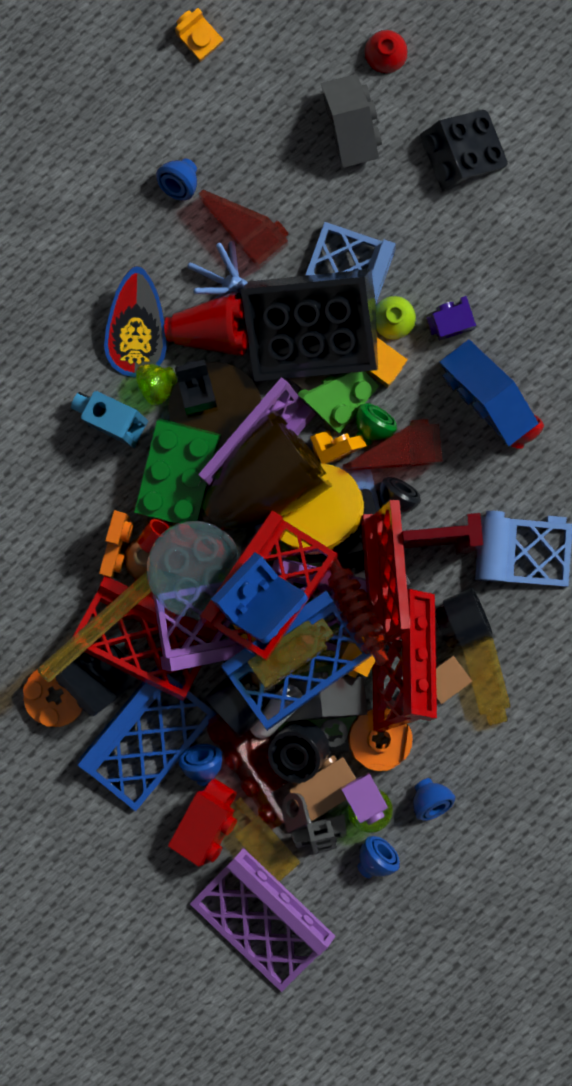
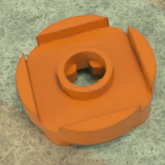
M49 664L40 667L30 675L23 688V701L27 712L36 722L48 727H62L75 721L83 710L78 706L77 700L68 690L58 684L51 671L55 665ZM53 687L55 690H63L64 694L60 696L62 701L60 704H56L54 701H46V697L50 695L47 690L48 688Z
M372 708L367 710L368 715L357 716L356 720L352 723L348 734L349 748L353 758L365 768L374 771H388L399 765L409 755L413 741L412 731L407 724L386 730L383 734L389 738L388 744L383 743L381 748H376V742L372 741V736L377 735L378 732L373 731ZM386 708L384 712L385 720L391 709Z

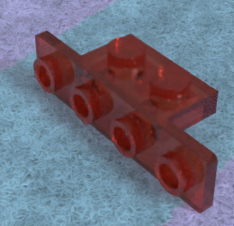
M219 714L213 716L208 720V735L222 749L227 766L235 771L242 781L241 787L244 793L252 798L257 805L261 820L269 825L271 829L285 823L282 810L271 793L288 783V781L280 778L269 764L268 748L272 741L271 738L260 739L249 731L243 737L237 739Z

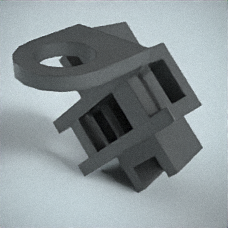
M290 793L285 797L282 804V814L287 833L291 834L296 849L312 845L314 854L337 848L335 839L347 836L345 815L311 823L304 797L298 793ZM293 800H296L299 805V813L295 818L290 813V804Z

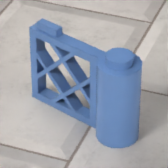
M486 511V516H481L483 546L477 549L475 580L569 587L572 524L566 523L567 517L547 516L546 522L504 518L505 512ZM517 526L528 527L536 536L525 548L516 539ZM536 528H543L546 530H544L540 534ZM552 529L564 530V543L554 550L544 539V536ZM540 541L551 555L538 565L527 551ZM517 547L520 552L515 556V549ZM562 550H563V560H562V559L560 558V556L558 555V553H560ZM521 556H524L534 568L526 577L514 576V564ZM553 558L562 566L561 580L550 579L541 569ZM538 572L542 578H534L532 576Z

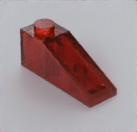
M204 189L198 193L202 203L259 269L288 246L286 237L289 234L279 221L273 223L265 215Z
M428 419L409 421L410 426L400 429L390 437L343 464V470L411 467L440 463L443 460L439 424H429Z

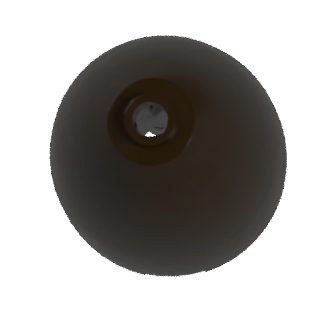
M271 411L243 437L216 472L202 504L205 512L201 514L211 529L217 527L220 530H233L262 524L272 510L284 516L309 503L332 487L329 480L325 481L322 478L327 473L313 452L291 428L287 429V421L277 411Z

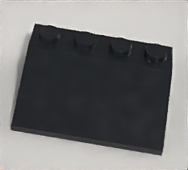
M371 269L249 281L241 288L254 381L276 380L281 377L287 379L378 370L376 301Z

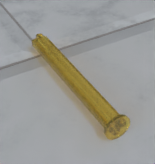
M150 563L148 571L38 668L39 675L47 682L52 681L160 583L166 584L167 578L163 572L152 568Z

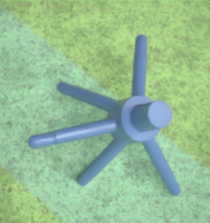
M234 241L229 242L230 259L221 243L216 244L220 256L230 273L226 278L218 276L191 262L188 263L187 267L222 284V287L194 288L193 292L195 294H220L216 298L235 292L241 294V288L247 284L246 280L239 277Z

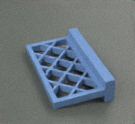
M324 222L306 275H315L316 266L329 260L334 273L338 272L332 258L349 251L355 266L343 272L362 270L363 267L369 265L367 269L372 270L375 301L377 303L396 250V243L387 240L380 241ZM328 232L340 235L346 246L329 253L325 245ZM347 238L355 240V242L349 244ZM361 244L375 247L372 257L362 263L358 262L352 250ZM323 249L326 255L319 258Z

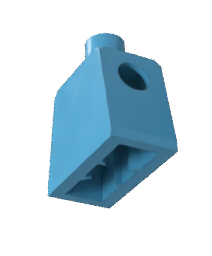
M94 391L91 397L78 392L71 404V409L81 413V419L86 424L132 448H135L148 423V420L136 409L98 391ZM103 408L106 409L105 414L99 417ZM131 423H134L130 432H128Z

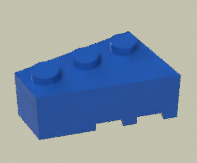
M469 339L439 362L446 372L442 377L453 391L457 388V392L467 405L471 404L480 418L485 419L508 446L539 424L515 382Z

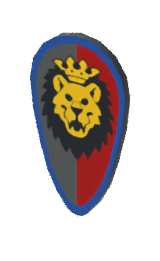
M142 266L132 267L119 284L111 305L104 341L106 358L111 366L121 374L131 377L147 376L157 370L164 360L167 349V340L164 332L165 321L159 294L152 278Z

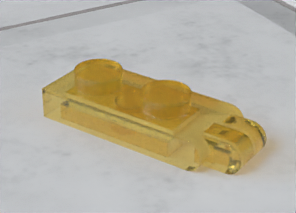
M324 619L318 620L313 625L310 621H306L281 639L267 662L256 655L248 661V665L265 689L268 690L327 649L325 642L331 639L334 633Z
M493 638L466 650L462 648L469 677L473 681L471 684L479 714H486L489 726L507 722L505 709L511 708Z

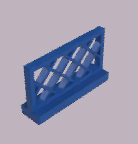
M325 591L302 608L267 662L244 648L223 663L221 667L268 731L372 657V654L335 605L331 596ZM332 614L340 622L339 636L320 633L322 621ZM317 626L316 632H310L311 629ZM344 629L351 638L343 637ZM301 636L315 638L312 655L294 652L296 640ZM319 638L337 641L335 658L317 655ZM256 640L253 644L264 651L269 642L262 643ZM341 643L356 644L362 654L352 661L339 659ZM291 644L290 651L283 650ZM276 654L289 656L286 673L268 671L270 658ZM293 657L311 660L308 677L290 674ZM316 660L334 663L330 677L327 679L313 678ZM264 663V669H263V670H261V669H256V668H258L259 666H261V665ZM338 664L345 665L337 671ZM249 673L262 675L260 692L246 690L239 680ZM267 676L285 678L282 696L264 693ZM289 679L307 682L306 694L300 698L287 697ZM312 683H318L316 687L311 689ZM251 696L259 697L257 705ZM263 698L281 700L279 713L267 720L261 712ZM285 701L293 702L284 709Z
M157 665L151 672L158 670ZM166 674L170 684L180 689L183 688L173 677ZM143 681L77 760V765L136 812L176 764L180 756L190 747L216 715L213 710L190 691H188L186 697L192 703H184L179 699L180 704L161 706L160 693L162 690ZM157 698V706L149 707ZM198 706L207 714L197 725L185 724L184 708ZM180 708L182 726L163 728L162 710ZM158 710L159 728L141 730L140 717L143 713ZM137 722V730L129 731ZM194 729L187 737L186 730ZM182 730L183 744L178 749L165 750L164 732ZM160 733L161 750L143 752L142 734ZM138 735L139 753L121 754L120 741L124 736ZM116 747V749H117V755H110V756H109V754H110V753L114 750V748ZM166 754H173L168 762H166ZM162 755L163 768L159 773L145 774L144 756ZM140 757L141 775L123 777L121 759ZM105 760H118L119 777L105 778L96 771ZM154 778L146 787V779ZM142 779L143 792L134 802L124 794L123 781ZM111 782H120V790Z

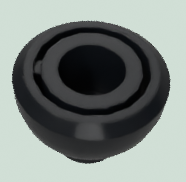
M386 477L382 480L379 490L382 503L381 508L390 500H400L401 514H406L420 504V494L405 481L395 477Z

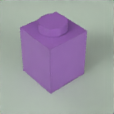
M369 772L341 787L359 823L366 820L367 824L370 825L385 816L383 810L387 809L388 806Z

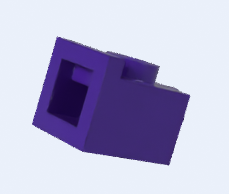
M467 296L460 298V305L455 306L454 302L442 304L436 307L437 312L433 313L432 316L426 317L431 335L437 334L438 340L441 341L475 329L476 323Z

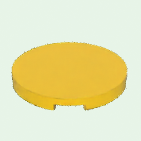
M321 464L327 473L322 478L325 481L329 480L332 487L309 503L282 517L284 521L329 549L334 550L335 546L343 542L351 533L354 534L358 529L364 512V501L361 490L349 473L333 465ZM286 531L281 541L291 550L300 549L298 539ZM302 541L303 548L309 547V545ZM315 551V552H310V553H305V554L313 555V554H322V553H320L319 551Z

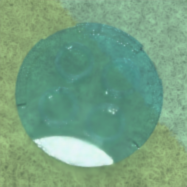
M187 521L176 524L163 532L151 548L147 561V577L152 593L159 603L169 611L184 617L200 618L201 613L241 557L233 539L226 532L212 524L202 521Z

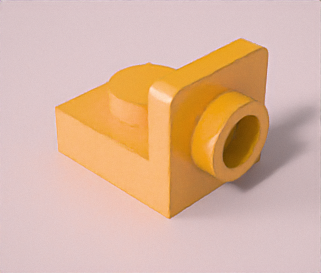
M199 8L193 12L188 10L176 22L178 24L175 27L176 35L200 62L224 42V39L203 17V12Z
M325 431L310 437L313 443V451L322 464L339 461L367 446L362 435L350 438L347 433L333 439L330 431Z

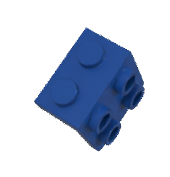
M254 552L211 600L232 624L260 642L267 643L301 609L308 596L301 589L279 577L265 559Z

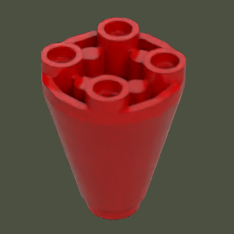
M238 292L229 293L174 313L172 317L165 318L164 332L167 342L236 356L244 355L247 348H249L242 296Z

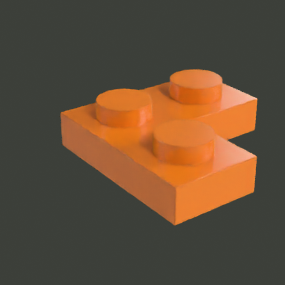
M116 510L113 512L105 540L107 547L99 574L102 576L106 575L113 578L115 572L121 573L125 555L120 554L123 542L129 543L134 527L132 522H129L130 517L126 513Z

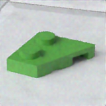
M365 371L341 373L321 380L322 385L310 391L306 389L301 390L298 396L337 433H340L355 416L360 405L366 403L379 385Z

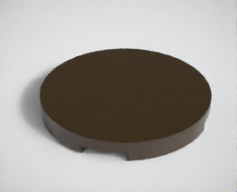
M210 362L206 363L217 407L187 415L177 381L169 398L168 415L169 420L172 422L222 434L218 448L219 451L261 402V396L253 380L241 369L226 363Z

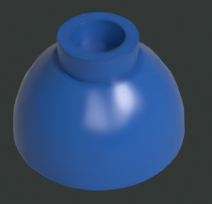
M186 158L181 161H169L157 170L156 179L160 188L168 196L176 200L186 201L191 199L196 191L197 167L194 162Z
M211 744L194 745L180 756V768L188 778L197 781L198 785L207 786L222 767V751L217 746Z
M430 778L424 779L414 787L416 790L413 800L415 816L418 820L423 821L437 818L453 806L456 797L446 786L433 783Z
M368 836L360 848V863L357 865L359 872L368 879L373 876L385 877L395 873L400 868L398 854L386 840L377 836Z

